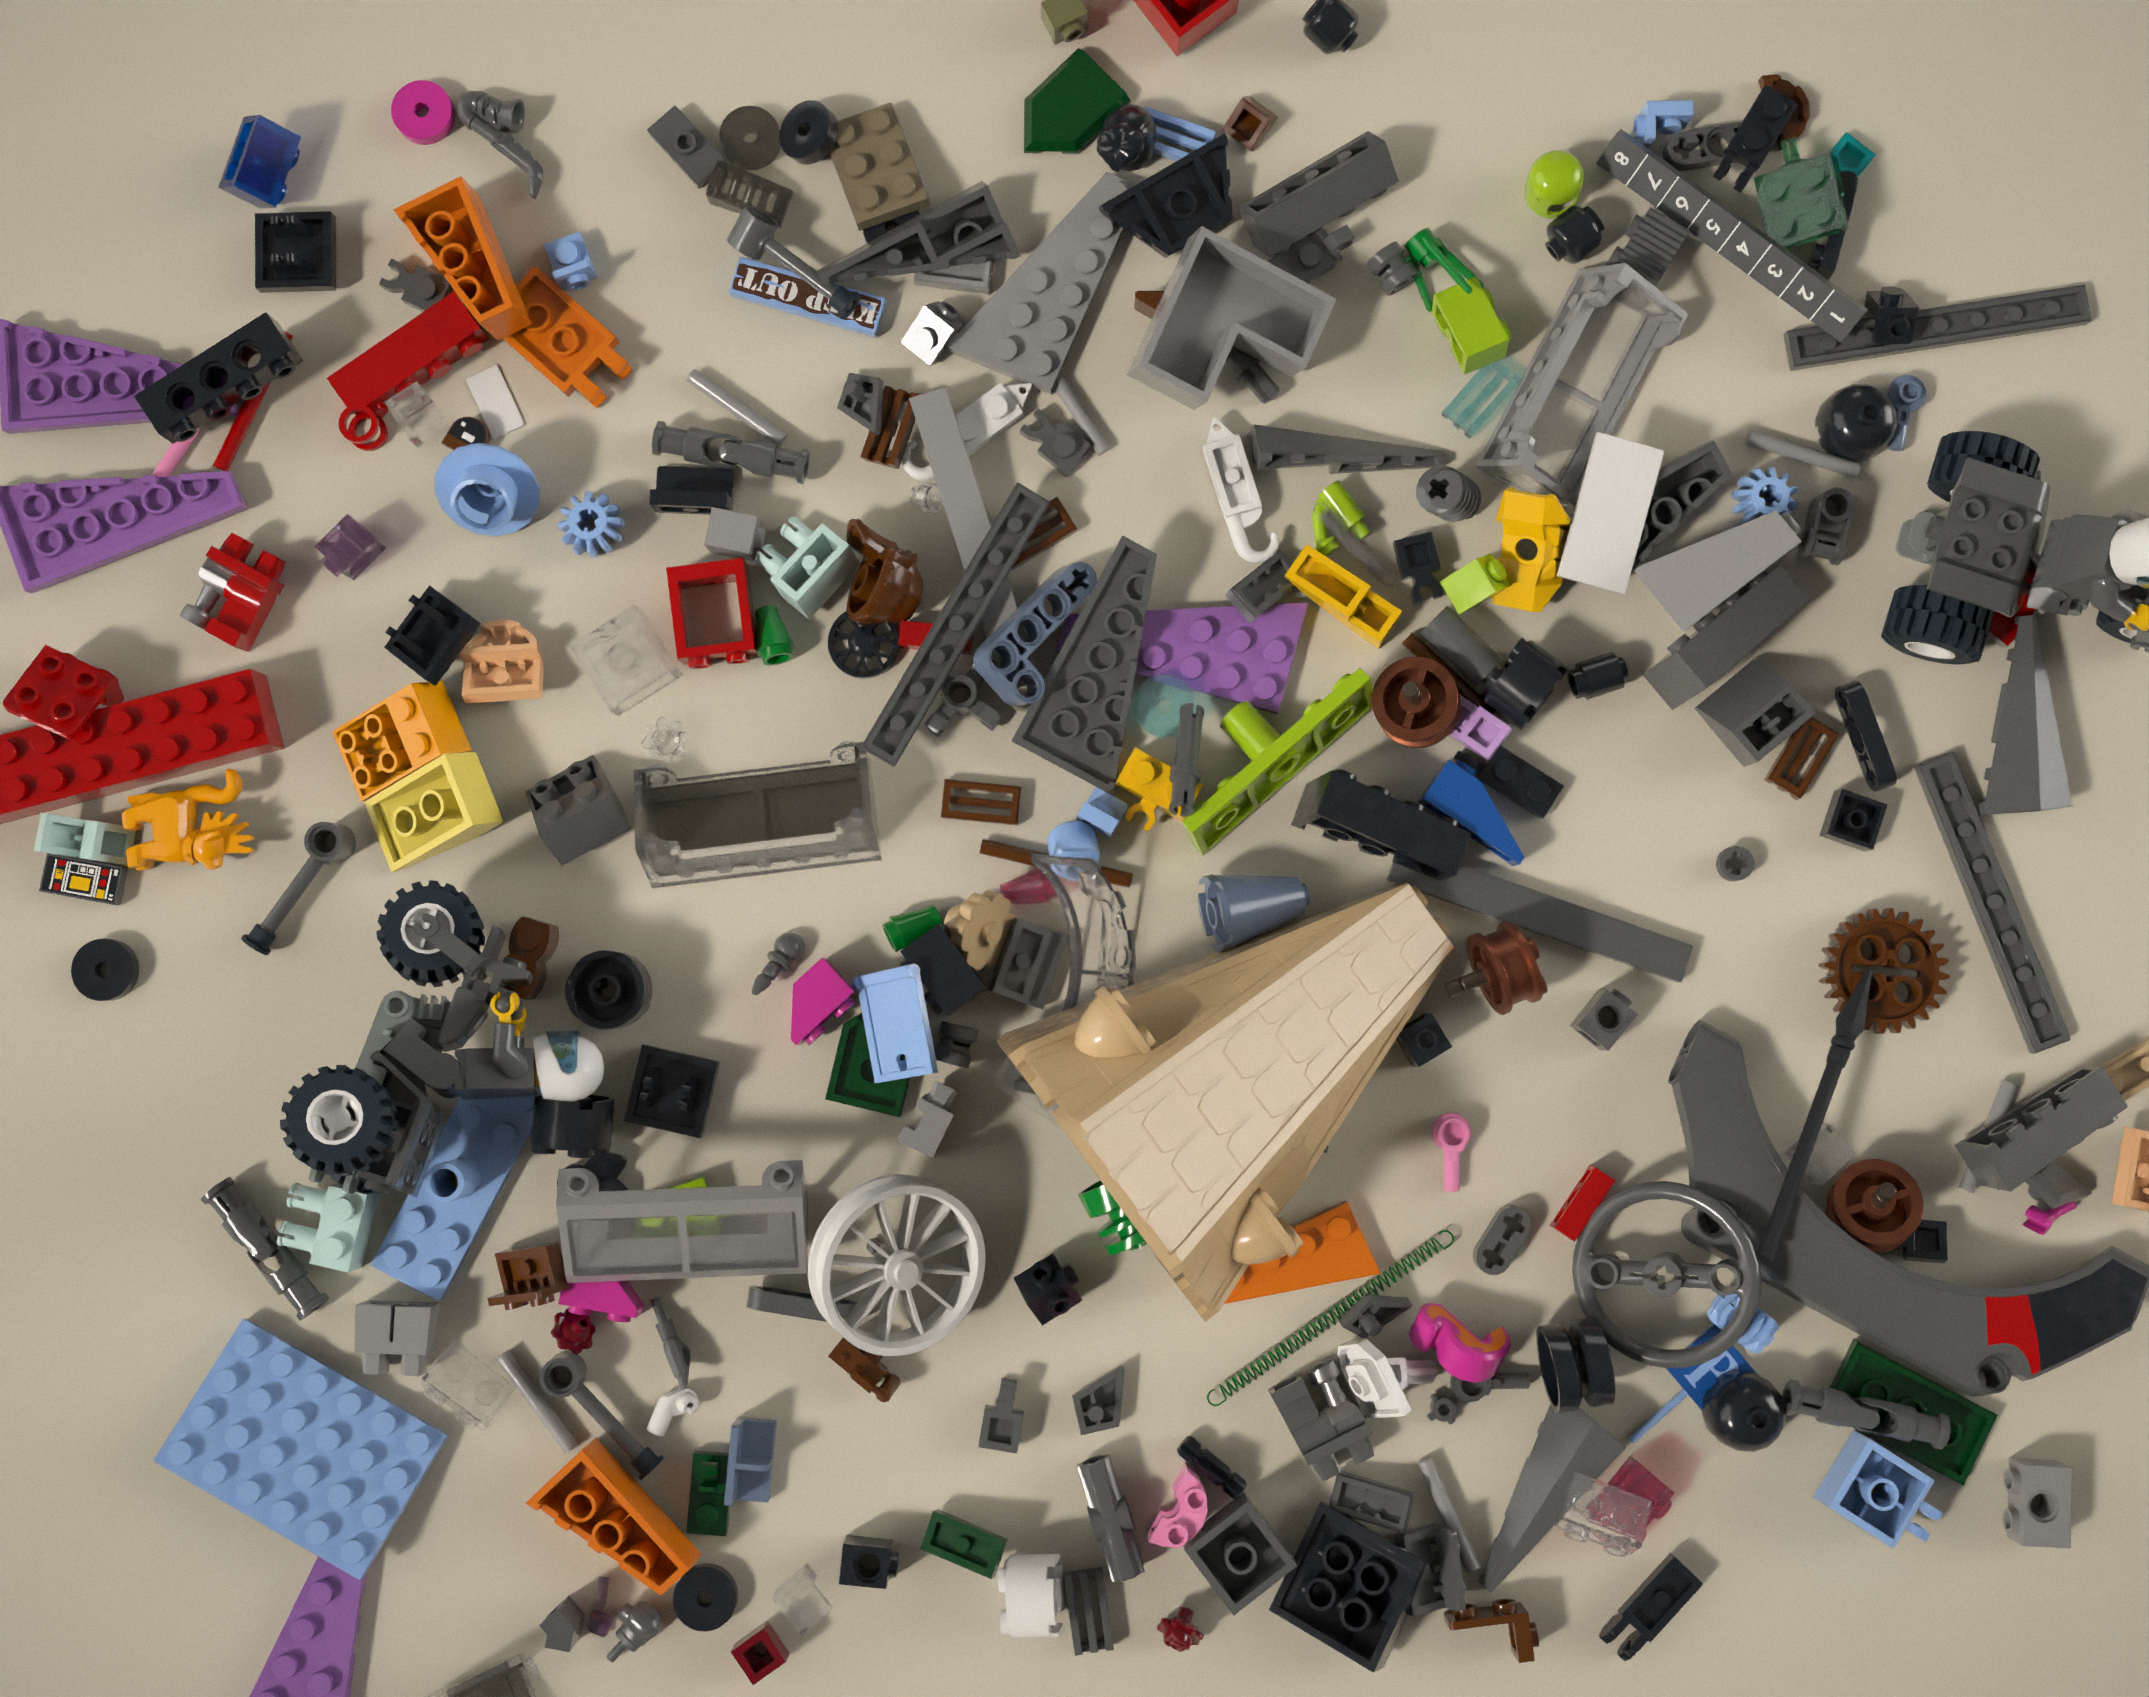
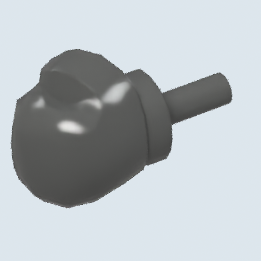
M640 1601L634 1606L626 1603L617 1615L622 1625L616 1631V1636L620 1641L607 1654V1659L610 1662H614L626 1648L632 1652L637 1651L661 1630L663 1625L662 1618L658 1611L647 1601Z

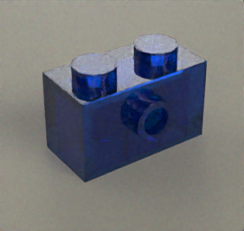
M260 114L243 117L218 188L260 209L276 208L286 195L287 184H285L289 170L296 165L299 159L300 150L298 145L301 136Z

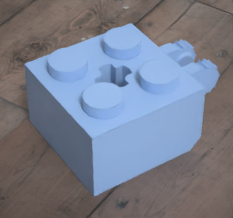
M1854 1430L1813 1498L1893 1549L1905 1530L1924 1542L1929 1538L1930 1534L1927 1533L1926 1529L1916 1523H1911L1918 1509L1932 1520L1936 1519L1939 1521L1943 1514L1923 1501L1935 1480L1870 1438ZM1876 1486L1878 1489L1873 1495L1871 1492L1873 1487Z

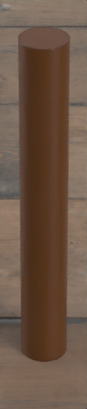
M1413 632L1402 642L1416 657L1429 658L1444 666L1452 675L1461 696L1477 707L1481 706L1492 715L1496 712L1484 703L1485 699Z

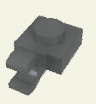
M1002 1378L997 1406L985 1405L978 1447L1017 1454L1024 1411L1013 1409L1017 1380Z

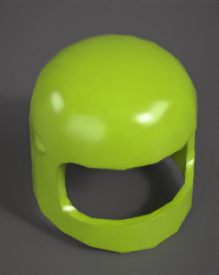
M1552 150L1536 159L1529 171L1525 184V200L1528 207L1539 216L1555 219L1567 209L1552 212L1549 210L1551 205L1564 204L1574 198V202L1569 207L1576 205L1584 183V170L1580 161L1571 153L1563 150Z

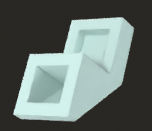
M41 813L34 851L128 866L126 849L133 846L136 831L126 830L123 826Z

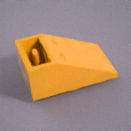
M439 681L436 686L429 682L411 683L332 731L361 802L372 798L445 753L472 751L443 681Z

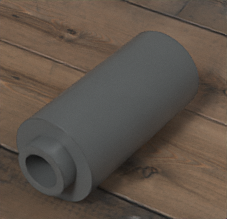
M1448 606L1420 633L1475 686L1481 681L1486 684L1498 667L1502 669L1498 664L1503 658Z

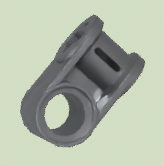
M1834 487L1816 496L1811 501L1805 527L1800 538L1801 542L1798 546L1799 557L1807 558L1810 555L1823 558L1836 566L1842 562L1848 545V532L1855 508L1854 498L1848 490ZM1826 499L1832 500L1837 505L1838 513L1836 516H1832L1826 511Z

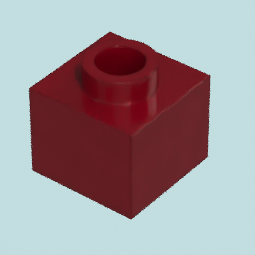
M768 1620L737 1641L731 1650V1654L752 1685L783 1665L790 1654ZM763 1642L769 1652L766 1654L759 1653L756 1650V1644Z

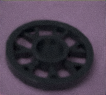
M847 611L835 620L828 634V650L833 662L842 672L855 678L867 679L883 674L893 665L899 653V633L895 624L886 622L891 630L881 636H877L874 629L881 623H872L869 627H860L855 621L849 619ZM846 620L855 627L850 635L845 634L839 629ZM837 632L841 634L839 637H835ZM893 634V640L887 639L888 636ZM848 640L849 649L835 652V641ZM880 642L893 644L890 655L878 652ZM852 653L860 658L854 670L844 665ZM843 655L844 658L842 659V661H840L838 659V656ZM875 655L880 667L868 671L865 659ZM881 658H886L887 661L882 664ZM861 666H864L865 672L859 671Z

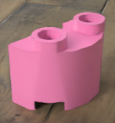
M1186 1462L1183 1464L1172 1485V1489L1175 1491L1174 1496L1177 1498L1176 1503L1170 1508L1160 1507L1147 1530L1150 1543L1162 1547L1180 1548L1187 1541L1193 1539L1204 1525L1208 1512L1206 1492L1197 1472Z

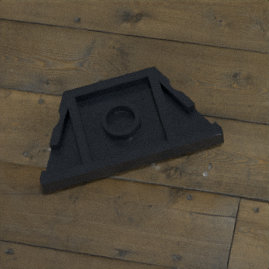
M1222 134L1105 202L1099 207L1100 212L1164 258L1184 248L1188 238L1201 226L1213 231L1233 219L1232 200L1229 197L1231 182L1230 169H1227L1226 147L1228 146V138L1226 134Z

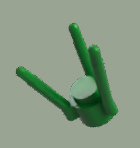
M1430 228L1419 231L1407 241L1404 247L1410 255L1405 260L1406 262L1413 263L1419 272L1415 282L1427 311H1432V301L1420 271V265L1428 269L1439 262L1465 293L1470 294L1472 292V287L1466 282L1464 277L1469 280L1476 277L1475 274L1445 247L1439 237H1435ZM1478 279L1481 287L1483 288L1484 284Z

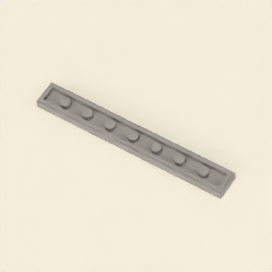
M943 387L911 397L909 401L965 570L991 525L947 389ZM1006 577L981 620L986 638L1017 609L1008 577ZM1019 624L1017 629L1018 636L1025 642L1027 636L1023 625ZM994 649L992 657L995 661V666L999 668L1002 662L1001 655ZM1031 653L1027 659L1037 669L1033 654ZM1021 678L1017 682V689L1026 686Z

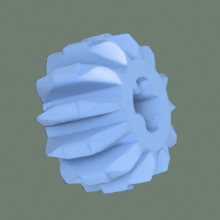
M1775 467L1768 468L1765 473L1760 468H1755L1750 472V477L1742 476L1737 481L1740 489L1734 490L1731 493V498L1740 503L1732 508L1731 513H1743L1745 517L1741 519L1740 525L1776 510L1780 515L1786 512L1791 515L1790 511L1798 508L1799 502L1790 496L1798 492V487H1787L1785 483L1789 480V474L1785 473L1777 478ZM1764 494L1765 496L1761 498L1759 495ZM1765 501L1769 502L1770 505L1765 506Z
M586 491L584 502H581L575 495L571 496L570 499L574 505L573 509L562 507L560 510L568 519L557 523L558 528L566 532L562 541L566 545L574 544L573 551L578 555L583 554L587 549L588 554L592 558H596L600 546L606 553H611L612 547L608 542L611 539L616 542L622 541V536L614 530L625 526V521L622 518L616 517L621 511L620 507L616 503L609 505L610 499L605 494H601L595 499L591 491ZM591 518L595 520L596 526L592 531L588 529L589 526L587 524V521Z
M1718 1294L1712 1301V1306L1707 1311L1709 1320L1721 1330L1733 1317L1739 1304V1296L1736 1294L1727 1296ZM1757 1306L1756 1313L1749 1327L1737 1342L1752 1353H1760L1775 1338L1773 1336L1779 1329L1778 1324Z

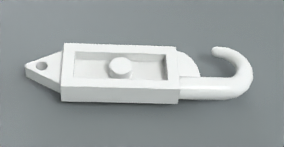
M1000 382L955 415L968 457L1024 416L1022 410L1032 389L1031 383L1003 386ZM1025 389L1026 393L1021 394L1019 391ZM914 440L910 441L902 458L904 470L912 478L919 481L935 479L931 465L921 468L913 463L911 454L917 446V442Z
M1213 417L1207 443L1202 446V451L1234 548L1238 555L1248 562H1265L1270 557H1273L1278 550V533H1271V542L1266 550L1255 551L1250 547L1245 529L1258 521L1262 514V504L1240 434L1234 435L1218 419ZM1218 426L1220 430L1215 431L1213 427Z

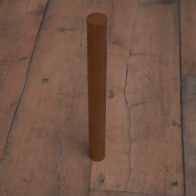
M982 840L979 854L1048 869L1033 855H1049L1047 853L991 840ZM1042 857L1051 866L1050 857ZM1097 865V868L1103 873L1110 884L1130 888L1133 873ZM1092 870L1087 876L1083 877L1104 882L1095 870Z

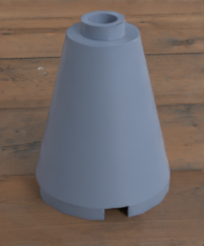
M1211 874L1203 876L1199 881V884H1205V892L1198 893V904L1206 936L1214 935L1218 944L1211 946L1219 953L1235 948L1303 915L1306 906L1310 904L1308 887L1305 883H1301L1297 877Z

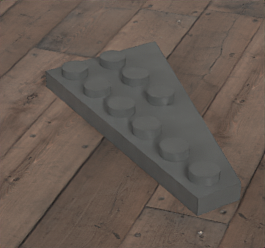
M1123 535L1044 679L1045 691L1043 696L1038 701L1031 703L1011 740L1114 796L1116 776L1157 556L1156 553Z

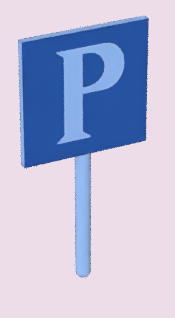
M1713 1323L1686 1348L1697 1346L1710 1340L1721 1330ZM1734 1346L1730 1347L1720 1356L1703 1364L1686 1368H1666L1683 1389L1630 1436V1441L1632 1443L1638 1441L1688 1395L1702 1411L1703 1397L1706 1391L1711 1390L1712 1386L1717 1382L1715 1379L1721 1374L1735 1369L1756 1372Z

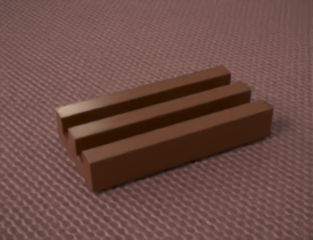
M884 386L881 432L879 435H876L869 430L860 456L868 462L899 469L916 420L909 398L919 395L918 393L912 392L910 394L902 389L894 390L890 386ZM904 402H907L908 404L900 428L898 430L890 457L888 458L886 457L892 437L895 436V433L897 431L898 420Z
M1058 497L1049 501L1050 504L1042 517L1055 509L1059 515L1037 527L1026 544L1063 522L1066 526L1021 553L1013 565L1012 571L1077 532V527Z
M1811 717L1790 735L1764 780L1770 784H1775L1779 790L1788 792L1792 798L1796 800L1801 799L1838 738L1839 733ZM1809 726L1812 727L1811 732L1784 777H1780L1781 771ZM1820 733H1822L1826 737L1796 786L1791 784Z
M945 779L941 818L1018 826L1021 786ZM961 789L1012 794L1013 796L1012 801L951 796V790ZM950 804L1011 810V816L950 810Z

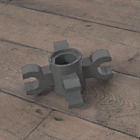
M974 663L966 675L956 674L948 676L940 689L944 702L925 723L926 729L938 738L948 727L955 715L965 716L971 714L991 731L1002 720L1000 718L1001 715L996 710L985 704L978 697L977 688L984 679L977 672ZM965 687L970 690L971 696L964 703H955L950 699V694L954 689Z

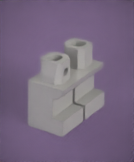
M935 1081L927 1099L918 1097L917 1105L920 1111L923 1112L917 1128L915 1129L909 1125L904 1126L897 1141L931 1158L935 1157L956 1115L949 1111L958 1091Z
M366 1300L356 1304L355 1353H362L364 1374L380 1375L388 1373L390 1354L402 1355L401 1375L421 1376L425 1374L429 1362V1354L437 1350L435 1332L437 1319L440 1318L441 1302L406 1301L402 1303V1301Z

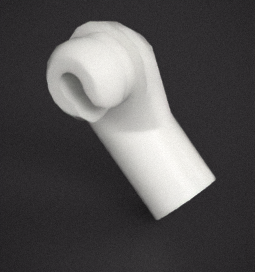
M681 1388L663 1394L656 1404L646 1429L655 1435L664 1436L672 1417L685 1413L690 1415L696 1412L699 1406V1399L695 1391Z

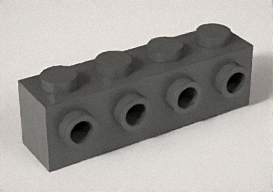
M1367 131L1240 205L1239 210L1253 246L1266 256L1271 257L1272 255L1284 253L1290 248L1291 244L1301 238L1318 233L1325 224L1337 217H1344L1352 213L1356 206L1366 200L1383 195L1388 187L1399 182L1386 141Z

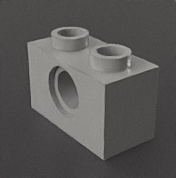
M2009 1458V1469H2006L2004 1473V1486L2008 1492V1509H2005L2003 1513V1526L2008 1538L2022 1546L2071 1549L2072 1467L2056 1460ZM2040 1494L2041 1501L2039 1506L2031 1511V1500L2034 1496Z

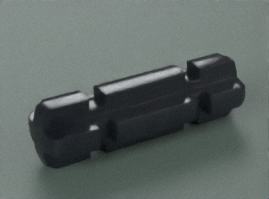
M1187 1436L1178 1446V1455L1188 1463L1192 1461L1195 1469L1216 1486H1223V1491L1232 1499H1237L1247 1486L1245 1479L1236 1472L1231 1473L1229 1466L1208 1449H1201V1444L1192 1436Z

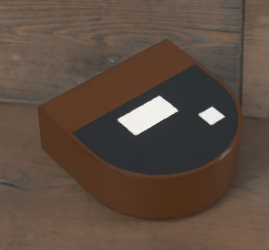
M462 417L451 425L441 443L454 451L458 447L470 444H489L490 435L488 429L478 419Z

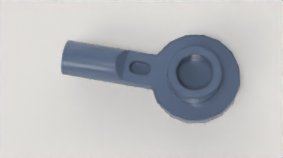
M1912 375L1897 377L1889 384L1887 389V396L1892 400L1897 411V428L1888 446V449L1892 451H1904L1910 415L1913 411L1918 410L1926 399V388L1923 382Z

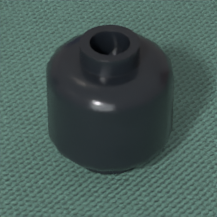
M1316 0L1302 18L1305 22L1304 35L1325 54H1331L1338 48L1345 52L1359 35L1354 30L1358 24L1359 17L1343 0Z
M1573 205L1547 226L1546 232L1549 241L1545 243L1546 249L1556 261L1559 262L1564 259L1571 264H1576L1600 246L1602 243L1601 232L1604 231V225L1590 207L1581 208Z

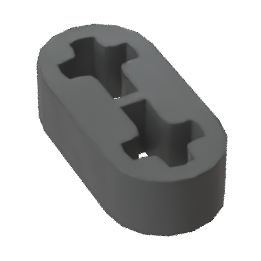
M1506 1205L1495 1213L1473 1250L1474 1263L1484 1273L1499 1275L1510 1266L1532 1228L1531 1218L1524 1209L1514 1205ZM1518 1213L1520 1216L1517 1221L1522 1225L1519 1231L1512 1229L1505 1239L1502 1238L1507 1229L1506 1223L1503 1222L1506 1216L1514 1217ZM1501 1241L1502 1244L1497 1251V1255L1501 1258L1498 1264L1491 1262L1488 1267L1485 1266L1487 1259L1482 1255L1484 1250H1494L1498 1242Z

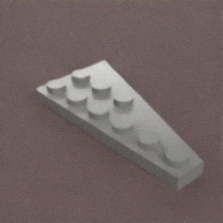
M1106 172L946 346L947 351L1024 384L1031 383L1032 387L1051 395L1056 379L1064 367L1124 231L1122 227L1103 215L1099 207L1136 184Z

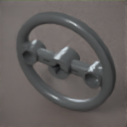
M1668 1181L1645 1182L1627 1187L1613 1194L1595 1209L1590 1220L1578 1236L1573 1253L1572 1274L1574 1289L1586 1318L1596 1317L1604 1332L1607 1343L1615 1350L1630 1359L1650 1366L1686 1368L1703 1364L1720 1356L1743 1335L1757 1310L1761 1294L1762 1277L1759 1257L1748 1231L1733 1211L1717 1198L1701 1189L1683 1183ZM1667 1199L1692 1205L1714 1219L1731 1239L1736 1248L1738 1260L1724 1259L1717 1264L1686 1263L1676 1253L1663 1252L1650 1261L1621 1260L1613 1254L1597 1255L1593 1249L1602 1229L1621 1210L1646 1200ZM1599 1262L1607 1263L1614 1270V1279L1612 1281L1605 1280L1599 1275L1597 1269ZM1664 1266L1667 1273L1674 1275L1668 1282H1665V1276L1655 1273ZM1718 1268H1728L1734 1273L1736 1277L1735 1286L1728 1287L1720 1283L1717 1277ZM1615 1284L1644 1285L1650 1293L1659 1297L1671 1296L1682 1287L1712 1289L1715 1293L1723 1296L1736 1294L1740 1300L1729 1323L1713 1338L1697 1346L1668 1350L1640 1343L1621 1331L1603 1311L1597 1300L1595 1288L1604 1290L1613 1287Z

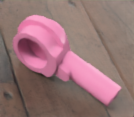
M1451 1112L1442 1114L1436 1119L1432 1127V1137L1436 1145L1444 1150V1191L1457 1192L1459 1191V1152L1465 1150V1146L1470 1140L1471 1129L1464 1117Z

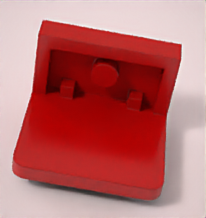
M44 645L4 698L3 706L9 713L62 737L71 739L79 733L99 704L111 706L122 703L125 698L118 684V679L109 671L96 668L69 653H63Z

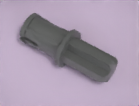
M1232 346L1226 362L1236 372L1235 378L1237 380L1242 379L1261 403L1270 402L1279 393V387L1259 365L1260 360Z

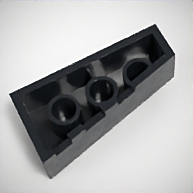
M1341 769L1332 770L1306 784L1291 823L1292 826L1304 830L1306 824H1310L1324 829L1322 837L1337 842L1339 839L1359 842V851L1372 856L1386 857L1389 853L1394 855L1393 863L1440 881L1457 875L1471 833L1459 828L1460 824L1456 820L1444 816L1437 818L1425 812L1426 808L1421 804L1413 801L1402 802L1391 797L1392 793L1386 788L1362 784L1356 781L1357 777L1354 774Z

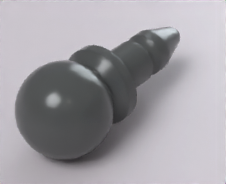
M789 932L780 935L776 939L774 951H769L767 954L770 961L763 968L762 974H759L755 979L752 988L753 995H758L771 985V981L775 980L779 975L781 969L789 971L791 963L801 959L805 951V945L799 935Z

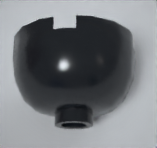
M1852 384L1835 391L1820 405L1815 418V427L1818 426V433L1821 437L1818 439L1819 443L1827 453L1855 462L1875 457L1891 442L1897 428V411L1892 400L1881 389L1868 384Z
M1737 1369L1723 1373L1715 1379L1717 1382L1710 1391H1706L1703 1397L1702 1416L1706 1428L1719 1442L1734 1450L1755 1452L1767 1448L1778 1439L1785 1426V1404L1782 1395L1769 1380L1752 1371Z

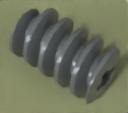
M1442 465L1432 467L1419 478L1416 487V498L1420 506L1427 512L1445 521L1458 522L1472 518L1479 510L1481 491L1477 484L1469 477L1452 467Z

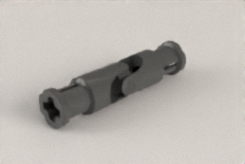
M664 421L657 422L652 437L653 455L660 456L662 453L682 456L688 462L724 469L738 468L735 465L739 464L754 475L770 478L773 475L795 478L797 483L800 484L805 482L810 461V451L807 449H802L801 452L779 448L777 443L761 440L741 444L743 440L734 435L695 427L683 430L668 427ZM714 439H729L724 440L719 449L721 462L723 463L716 462L709 456L708 447ZM780 461L793 462L795 465L780 464Z
M231 1177L224 1179L206 1192L201 1201L205 1205L210 1204L224 1221L222 1226L232 1239L247 1248L250 1260L278 1295L284 1294L297 1310L296 1317L299 1321L305 1319L320 1308L329 1297L326 1293L320 1294L307 1278L308 1271L287 1246L277 1245V1235L269 1231L264 1217L252 1203H246L235 1190L233 1179ZM280 1250L283 1260L282 1265L278 1271H274L268 1268L263 1261L275 1256Z
M1793 1379L1786 1383L1783 1390L1782 1398L1785 1404L1786 1415L1792 1416L1795 1413L1815 1417L1816 1421L1838 1427H1855L1862 1432L1895 1440L1910 1442L1913 1439L1931 1443L1933 1448L1942 1450L1947 1445L1950 1437V1419L1948 1415L1938 1413L1934 1416L1917 1412L1914 1407L1870 1397H1859L1857 1399L1842 1390L1824 1386L1820 1390L1800 1385L1799 1381ZM1878 1408H1883L1887 1410V1415L1884 1421L1879 1424Z

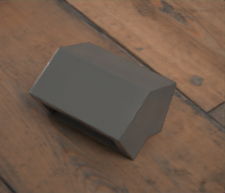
M570 1596L553 1609L539 1625L547 1634L545 1648L570 1652L580 1639L585 1614Z

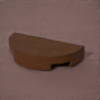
M1777 74L1762 75L1758 80L1760 89L1766 84L1798 103L1776 140L1779 151L1793 145L1804 132L1807 121L1810 118L1809 100L1799 85L1795 87L1789 81L1781 79V76Z

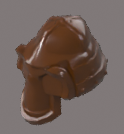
M860 519L849 520L846 533L847 543L853 551L863 556L848 595L846 611L849 619L857 624L901 623L902 620H910L916 609L923 602V580L916 566L918 560L917 553L897 547V543L882 537L863 524Z

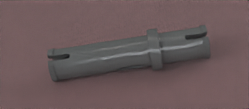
M1186 703L1180 707L1175 766L1170 769L1169 776L1170 782L1173 783L1169 811L1173 815H1177L1178 806H1181V817H1187L1194 813L1195 790L1201 780L1198 761L1205 710L1201 705L1197 704L1196 712L1193 714L1194 703Z

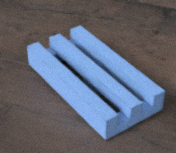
M1146 106L1144 107L1153 117L1155 124L1205 141L1203 143L1156 126V137L1165 139L1167 142L1197 150L1215 138L1216 131ZM1157 141L1153 151L1154 154L1174 161H1178L1190 154Z

